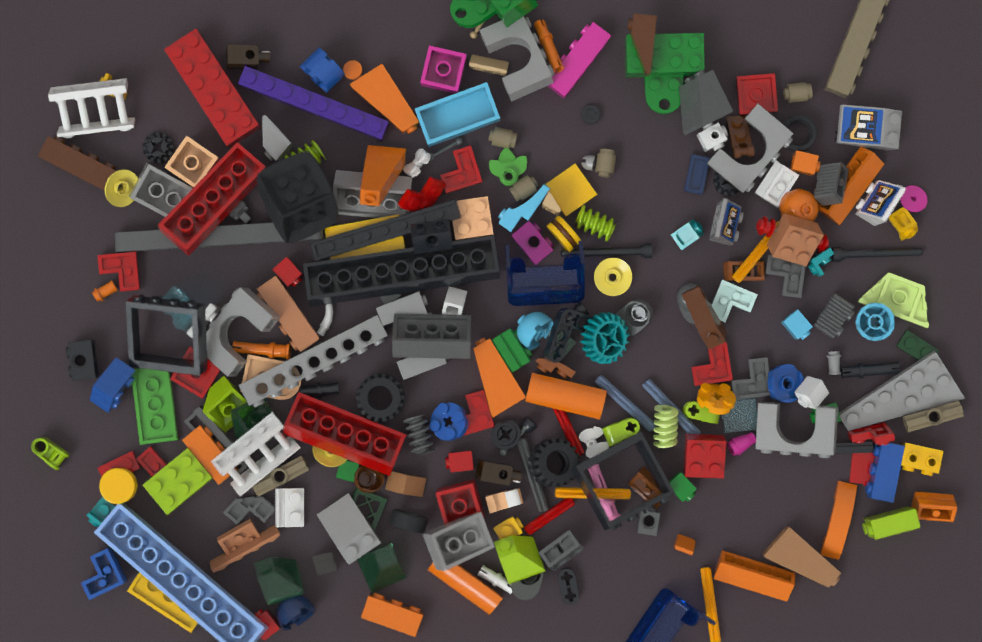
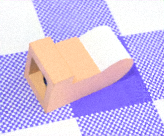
M520 488L485 496L489 513L523 504Z

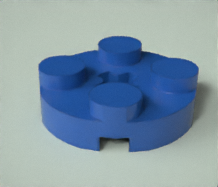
M782 364L769 371L768 389L773 400L790 403L798 399L794 392L804 381V377L800 371L794 368V365ZM784 379L789 382L786 388L783 385Z
M440 403L432 413L429 427L435 436L441 440L453 441L457 438L459 439L468 428L466 411L462 406L455 403ZM450 417H452L451 421L453 422V424L447 426V418L449 419Z

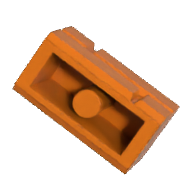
M914 493L911 507L916 509L919 520L954 522L957 504L952 494Z

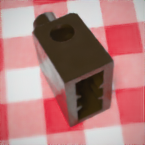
M227 45L226 69H244L245 66L256 69L259 63H270V52L259 51L258 45ZM246 55H251L253 59H248Z
M478 459L475 473L476 479L508 486L510 482L520 483L522 472L513 470V466ZM500 471H503V475L499 477Z

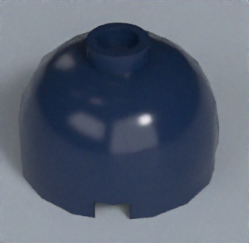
M288 594L281 599V603L277 608V620L284 631L291 630V625L296 624L299 626L307 621L314 614L312 610L316 611V608L307 597L300 594L292 596Z

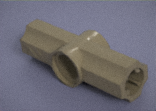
M955 401L902 417L906 431L912 432L964 417L962 405L959 401ZM932 411L937 414V419L934 422L929 419V414Z
M302 455L274 469L252 488L259 497L309 471V466ZM277 471H282L285 474L283 481L277 480Z

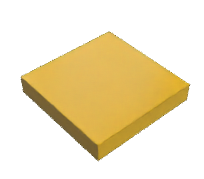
M576 164L545 184L551 188L549 192L565 217L597 195Z

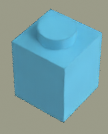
M798 309L781 321L795 340L799 338L805 339L811 333L809 330L813 327Z

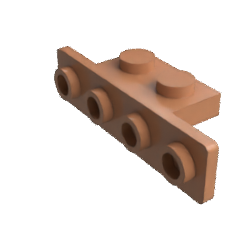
M251 519L220 535L217 537V541L225 553L210 561L212 572L221 571L232 562L241 560L248 553L257 551L264 544L275 541L280 536L279 528L273 525L259 533Z

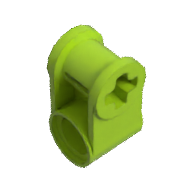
M689 401L683 406V413L688 418L714 424L719 422V414L710 413L708 408L705 406L704 408L700 407L697 402ZM694 405V408L697 409V411L693 412L691 415V412L688 411V408H692V406Z
M629 417L603 427L602 431L608 445L613 446L636 435L639 432L640 425L636 419ZM631 421L632 424L636 423V426H634V431H630V429L626 430L628 422Z
M46 437L35 439L31 444L34 454L57 471L60 469L59 466L63 460L70 456L67 451ZM39 441H43L46 444L45 451L38 449L37 444Z

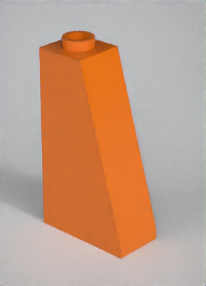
M383 64L350 83V86L358 95L403 134L406 132L411 134L418 129L417 125L420 123Z
M368 145L360 188V205L380 206L405 166L406 148Z
M484 337L475 343L476 347L473 349L492 417H495L526 397L490 338L486 340Z

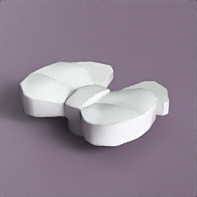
M418 149L412 163L404 166V172L412 178L417 176L421 172V166L429 162L431 155L424 149Z
M594 426L593 429H585L579 434V440L587 446L585 455L588 458H592L609 449L607 442L597 443L596 441L603 434L600 427Z

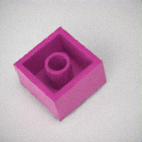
M429 45L420 81L421 86L453 94L458 93L467 54Z

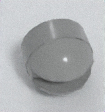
M584 156L582 159L586 160V162H581L582 167L593 171L596 156Z

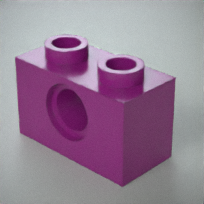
M528 221L511 237L536 266L554 251L551 248L554 245L548 237L543 238L539 232L542 230L535 222L531 223ZM531 237L538 238L539 245L537 247H531L528 244V240Z

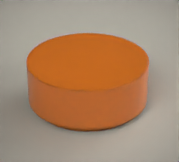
M355 60L348 61L343 67L345 77L349 80H357L362 75V66Z

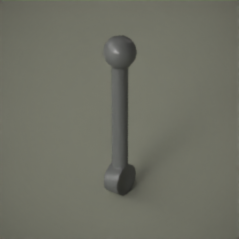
M457 138L455 142L433 154L429 153L431 155L429 161H433L436 156L448 149L461 145L463 143L462 138Z

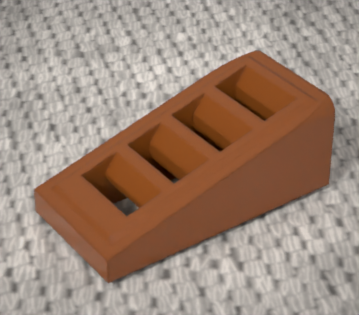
M744 261L724 262V281H735L732 275ZM758 261L754 265L757 266V277H754L753 267L749 272V277L746 275L742 281H765L764 261Z

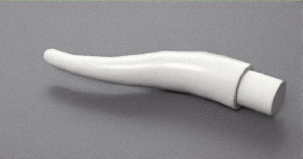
M332 304L326 305L325 316L319 325L320 328L317 333L321 336H324L332 323Z

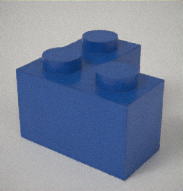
M116 357L93 385L90 401L107 413L112 408L116 409L122 401L121 397L124 394L122 391L125 387L129 388L135 380L133 377L135 370Z
M111 547L90 556L98 575L81 582V585L88 599L91 600L128 581Z

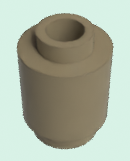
M810 83L787 84L786 88L783 89L784 99H787L788 103L812 99L813 94Z
M495 126V130H490L488 141H492L491 145L507 149L509 147L514 148L517 133L510 129Z
M600 149V152L597 153L595 172L599 173L598 176L609 178L610 175L614 174L616 162L614 150Z
M526 175L512 184L513 187L509 190L518 202L537 192L536 187L539 185L533 176L529 178Z

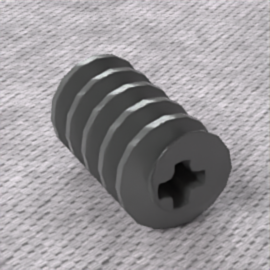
M424 415L407 418L403 421L410 424L405 430L411 431L407 438H411L413 441L408 444L409 446H415L410 452L417 454L416 456L435 452V449L429 448L433 441H427L431 434L425 433L430 427L423 425L428 422V419L422 418Z

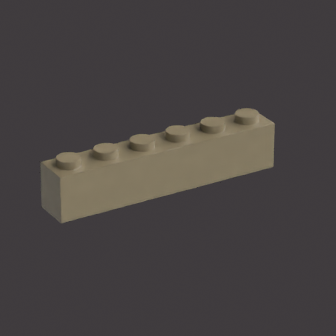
M859 0L824 90L843 98L853 94L856 87L854 80L856 76H860L863 69L861 62L869 54L870 48L867 47L870 41L873 42L877 31L874 29L877 23H881L884 16L882 9L888 5L890 0Z

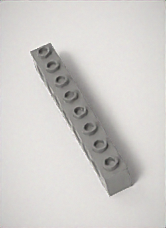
M376 315L240 384L239 387L248 405L253 404L255 408L265 403L264 398L268 396L274 398L282 394V389L288 387L290 390L298 386L299 380L305 378L308 381L317 376L315 372L321 369L323 372H326L334 367L333 363L337 361L343 363L351 359V354L357 352L359 355L367 351L368 345L374 343L377 346L385 342L384 337L388 335ZM362 331L370 332L371 339L365 342L361 339L360 334ZM346 339L353 341L354 347L352 350H346L343 347V342ZM328 348L336 350L337 356L334 359H329L326 356ZM311 357L319 359L320 364L318 367L312 368L308 362ZM295 365L300 366L303 370L302 374L298 377L293 376L291 373V369ZM277 374H282L285 377L283 385L275 384L274 377ZM259 383H265L268 386V391L265 394L257 392L256 388Z

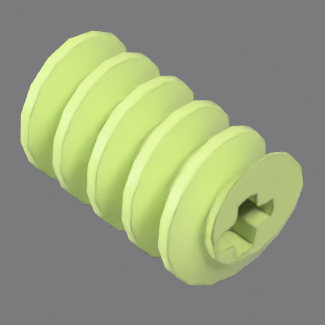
M656 405L654 410L659 412L654 414V417L658 418L654 421V424L658 427L654 428V432L658 434L653 435V438L659 441L653 442V445L658 448L673 447L677 444L678 409L669 405Z

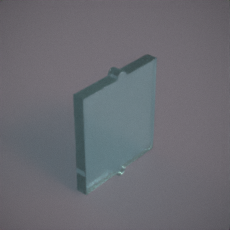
M755 398L736 400L734 408L730 409L729 413L721 416L724 422L725 433L757 430L758 412L756 411Z

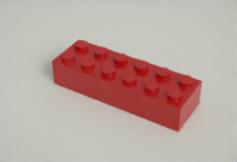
M194 29L164 49L227 147L231 148L237 142H240L261 128L197 29Z
M237 142L158 224L160 232L185 254L190 256L257 185V175L266 166Z
M298 392L285 421L282 433L388 476L392 473L406 437L404 433Z

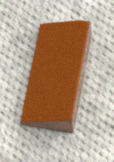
M644 467L627 483L645 501H649L662 494L651 473ZM657 502L656 504H654V508L657 509L660 506V503Z

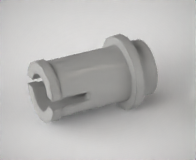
M828 351V355H826L829 364L828 375L841 374L840 357L842 355H840V351Z

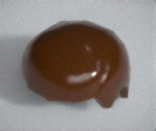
M360 466L354 473L355 486L361 492L370 494L380 490L384 485L385 476L383 473L365 466Z

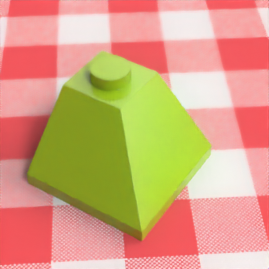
M223 376L210 387L202 412L226 433L254 407L253 405L249 406L238 388Z
M511 535L494 542L509 584L545 572L533 537Z

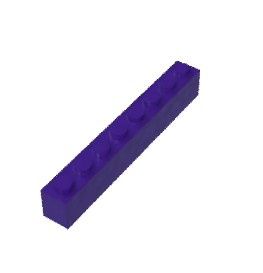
M247 66L244 67L238 82L242 88L382 142L389 127V122Z

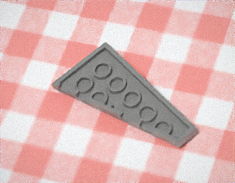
M932 351L840 411L839 415L846 429L851 431L965 399L938 354Z

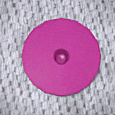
M910 185L905 187L906 190L900 198L902 206L910 212L922 211L927 205L926 193L918 186Z

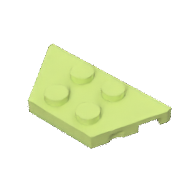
M888 272L858 299V303L863 305L870 303L884 304L890 308L895 317L924 328L929 327L924 285Z

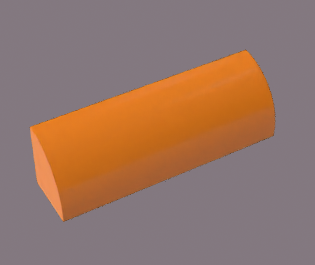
M860 147L846 166L849 170L842 204L822 206L819 203V212L834 223L841 225L884 166V163L874 152Z
M532 373L525 402L600 420L607 390Z
M723 550L719 556L714 573L715 580L786 602L795 585L794 572Z
M432 562L427 569L488 615L494 611L503 599L502 595L459 564L446 571L436 570Z

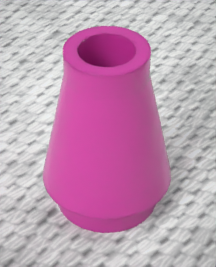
M750 432L730 438V441L727 442V447L733 456L741 455L751 445L756 443V437Z

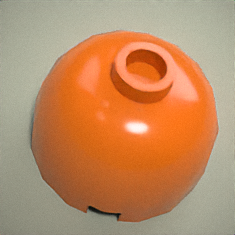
M797 188L784 194L780 200L779 210L782 216L786 213L814 221L817 217L819 206L818 201L811 192Z

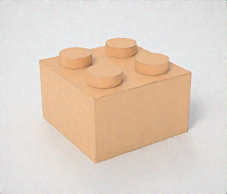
M186 136L165 168L192 187H195L221 159Z
M488 196L457 201L462 218L453 221L455 241L493 235Z

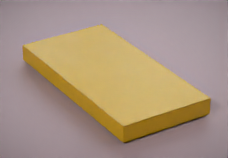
M400 214L328 227L324 229L326 238L398 217ZM404 236L330 257V260L405 249Z
M140 572L138 573L127 592L192 633L198 622Z

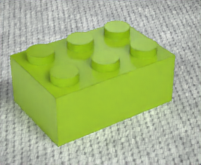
M187 448L144 483L143 486L166 515H169L213 478L190 449Z

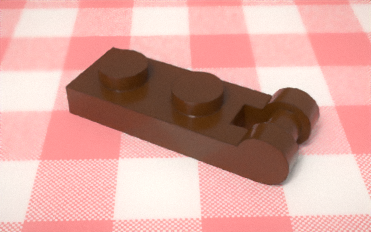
M746 115L726 117L734 158H741L742 155L754 156V146L752 145L748 124L744 120Z

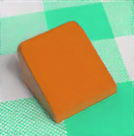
M678 534L673 547L676 550L693 555L696 542L692 538Z

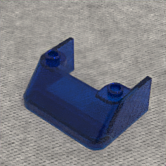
M579 241V254H571L565 257L562 266L525 267L523 259L517 257L510 258L509 245H505L508 302L511 305L578 303L584 299L585 262L583 241Z
M666 588L657 594L626 642H672L684 623L688 626H695L701 618L712 625H715L716 622L679 595Z

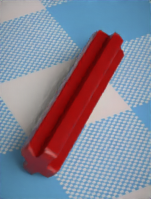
M553 409L568 442H570V446H575V453H579L580 456L583 455L585 452L566 412Z
M565 498L524 527L528 535L533 534L574 506L575 502L572 498Z

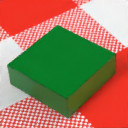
M347 460L338 467L336 478L354 482V473L359 468V464Z

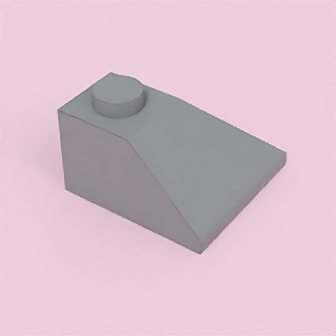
M264 115L262 117L263 147L266 149L264 154L271 161L275 159L279 162L284 158V155H287L295 147L271 120Z

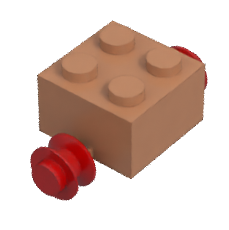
M784 213L777 226L775 219L768 221V218L765 216L759 219L756 224V230L759 235L765 233L766 237H771L767 246L772 256L782 260L807 266L816 248L819 253H822L829 245L827 235L822 233L818 223Z

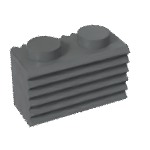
M842 162L820 165V172L817 173V188L814 189L815 199L822 206L842 204L849 169Z
M834 293L812 326L830 338L838 337L844 329L842 325L845 320L849 321L855 313L853 311L855 306Z

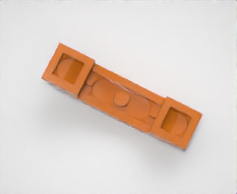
M842 481L837 482L833 498L835 500L826 537L824 536L820 552L821 556L840 559L853 513L857 485Z

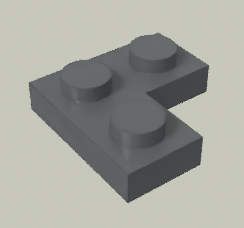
M767 255L765 274L784 277L781 296L801 298L806 266Z
M768 357L748 359L750 379L731 381L732 392L735 394L736 400L770 396L768 389Z

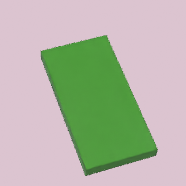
M133 368L135 370L133 376L135 380L132 386L140 445L179 440L172 380H170L171 372Z

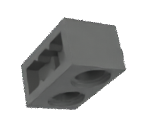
M568 530L538 553L547 566L556 571L583 551L585 547L576 534Z

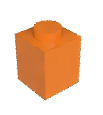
M796 150L793 153L790 170L813 176L820 168L819 156Z

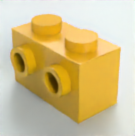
M902 442L901 445L905 446L901 466H903L902 470L914 472L915 468L920 469L921 474L932 476L933 473L939 474L944 451Z

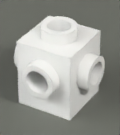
M713 122L702 127L704 131L696 135L705 152L714 149V151L721 149L725 146L724 142L728 140L726 137L728 133L725 127L720 126L719 123L714 125Z

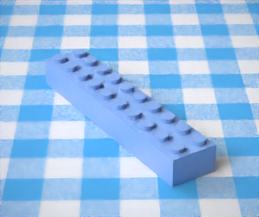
M125 503L117 504L94 532L220 642H257L269 628Z

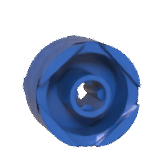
M319 47L299 66L311 77L312 82L325 93L330 91L345 76L343 70L335 61L330 59Z

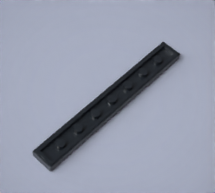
M454 199L310 243L314 259L317 262L411 234L410 224L449 219V222L462 217L457 200Z

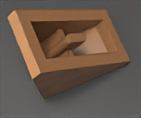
M392 471L391 475L387 477L385 490L423 497L426 478Z

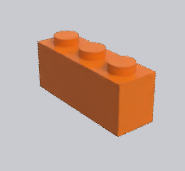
M200 425L182 441L217 484L220 485L230 475L227 473L222 476L211 461L226 448L220 441L216 442L212 436L214 434L207 426Z
M379 593L369 594L361 618L416 637L424 614L420 612V608L412 605L409 608L402 605L403 602L396 599L386 600L384 599L385 596Z

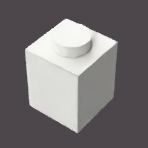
M449 287L441 315H461L467 291Z
M809 376L805 378L794 392L801 406L816 409L829 394L822 380Z

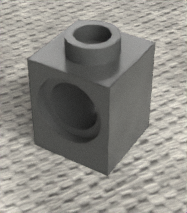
M656 508L647 513L639 512L637 533L657 536L660 513L656 512ZM650 515L653 517L654 521L650 526L644 525L643 519L645 516Z

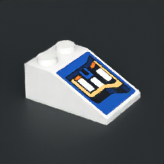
M881 180L875 183L871 182L866 189L867 196L865 199L861 198L855 208L858 210L855 214L873 226L886 222L906 188Z

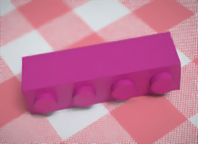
M594 22L590 26L587 24L581 31L583 36L580 40L575 39L569 47L570 53L567 56L564 54L560 58L564 70L559 73L556 71L555 75L552 76L553 84L548 85L550 89L563 99L611 39V35Z

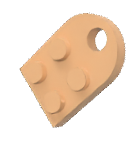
M248 354L242 383L285 361ZM293 366L291 369L292 375L300 376L298 369ZM277 374L274 377L275 384L283 385L285 377L282 374ZM301 380L298 381V386L290 390L288 387L282 389V394L273 399L285 400L293 397L300 388ZM259 383L256 388L257 392L265 394L268 391V386L265 383Z

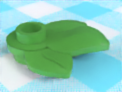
M507 148L500 153L499 161H489V168L492 174L498 176L501 183L506 186H512V184L517 182L518 176L524 173L527 167L526 156L515 158L514 154ZM507 173L512 174L511 180L505 178Z

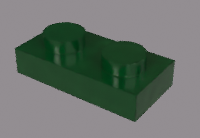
M905 330L896 344V347L916 360H920L932 351H935L937 354L940 351L908 330Z

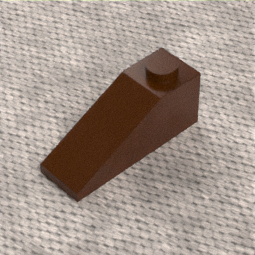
M633 13L632 19H628L627 30H631L630 37L644 75L649 77L651 74L657 16Z
M696 286L682 293L697 330L708 349L726 342L727 331L701 287Z

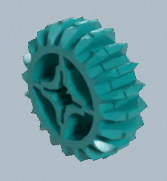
M601 312L599 315H593V320H587L589 325L583 326L586 330L580 333L584 336V339L580 342L585 344L581 348L583 351H586L585 355L599 364H611L612 361H617V356L623 357L622 351H626L625 345L630 343L626 340L630 334L626 332L629 327L624 325L625 321L620 319L618 315L610 312Z

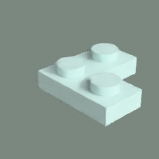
M721 280L711 306L720 321L725 323L732 305L750 313L758 294Z

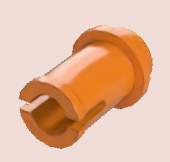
M111 280L98 289L94 288L92 294L97 302L100 300L104 301L105 297L117 292L118 289Z

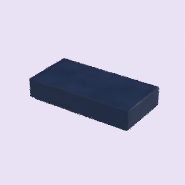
M691 154L683 192L703 195L709 167L707 163L710 157Z

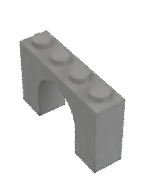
M524 16L509 27H506L502 21H499L479 30L489 54L512 44L524 46L531 53L530 61L523 69L502 78L511 102L553 84L552 76L555 75L551 65L547 66L545 62L547 57L543 48L539 49L537 45L539 40L536 33L532 34L530 31L532 25L529 18H524Z
M759 104L754 107L744 120L755 128L765 140L766 148L761 160L752 165H742L733 160L722 149H719L707 163L741 193L744 191L749 192L755 185L753 180L757 176L761 178L768 170L765 166L770 161L774 163L780 156L778 151L782 146L786 148L793 140L791 138L793 133Z
M240 287L233 292L232 299L222 307L220 315L210 323V328L206 332L207 358L227 377H236L247 363L231 347L228 341V329L232 321L239 316H243L261 332H270L281 318L249 288Z
M420 292L376 308L383 326L393 323L394 314H432L431 312L427 313L425 306L428 305L425 294L421 295ZM406 358L398 361L397 364L402 378L405 380L447 364L446 359L449 358Z
M763 401L758 403L756 449L761 450V453L780 451L782 455H792V452H798L799 456L809 457L811 454H819L820 458H830L831 455L836 453L838 407L817 406L815 431L812 437L805 442H793L787 439L780 430V403Z

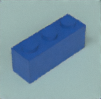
M893 443L874 445L873 455L875 458L874 463H871L869 467L871 478L865 487L866 497L894 503L905 446Z

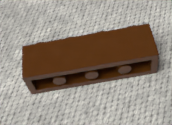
M56 135L54 138L49 136L46 138L38 157L105 191V184L108 178L116 172V166L105 162V164L98 162L99 158L91 153H88L87 156L82 154L81 148L73 144L71 147L65 145V140Z

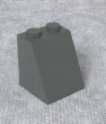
M705 70L694 74V76L685 79L686 84L679 87L684 135L733 112L713 70L707 73Z

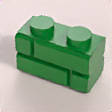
M510 328L491 340L511 373L531 361L529 357L532 354L528 348L522 347L520 344L517 330L512 331Z

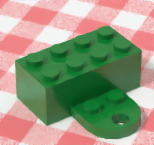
M452 0L450 13L454 22L464 28L477 27L495 14L498 15L506 27H509L538 7L537 0ZM460 11L467 12L463 18H458L457 14Z
M704 33L655 34L651 74L649 77L644 75L630 34H627L625 37V77H644L645 99L652 111L665 115L677 110L680 106L679 87L683 85V76H694V74L705 70ZM661 100L669 102L670 106L667 110L659 107Z

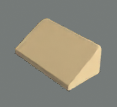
M472 55L469 62L470 69L501 76L507 75L509 66L507 61Z
M548 191L542 203V208L555 215H559L561 209Z

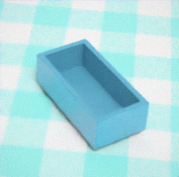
M487 82L415 108L428 147L500 121V116Z

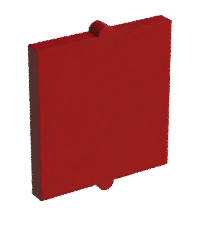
M873 452L852 453L849 483L866 486L867 482H870L871 474H869V467L871 463H874L875 458Z

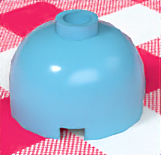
M881 303L866 304L856 315L855 324L857 331L867 340H884L892 333L895 326L894 314L889 307Z
M537 311L522 315L517 322L519 324L517 327L519 341L529 350H534L541 344L538 341L543 336L545 339L547 338L549 331L553 327V320L544 313Z

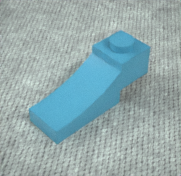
M543 184L540 190L523 205L514 209L512 207H509L507 210L504 208L498 216L501 219L498 224L511 232L521 217L529 220L551 188Z

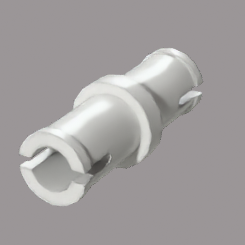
M485 565L482 566L477 576L489 581L494 587L497 586L509 594L512 593L511 584L508 583L507 578L502 576V573H496Z

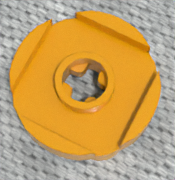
M703 383L697 394V403L702 408L704 406L708 408L710 413L722 415L729 413L730 409L734 408L736 396L730 390L731 387L728 384Z

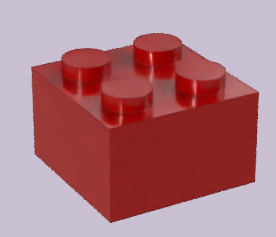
M685 434L683 468L685 477L724 479L726 439L724 435Z
M475 479L437 489L436 497L444 524L477 512H481L484 518L485 513Z

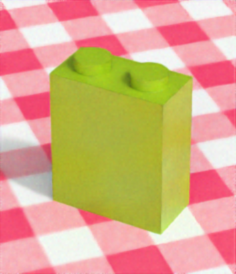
M908 506L863 518L865 523H862L865 535L868 534V537L875 540L921 528L916 509Z

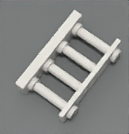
M127 78L51 87L48 93L49 101L58 103L63 126L58 128L57 137L71 138L81 134L114 130L129 131L134 128L135 117H127L123 94L128 89ZM113 94L115 96L120 119L108 120L104 101L105 95ZM94 96L97 101L101 121L90 123L85 98ZM69 99L77 100L82 124L70 125L65 101Z
M270 413L211 461L222 476L229 473L234 479L230 484L239 496H242L300 449V446L292 437L288 436L285 438L280 430L284 426L273 413ZM274 436L280 444L270 451L265 442ZM259 448L264 456L255 463L249 455ZM244 461L249 468L240 475L234 467Z

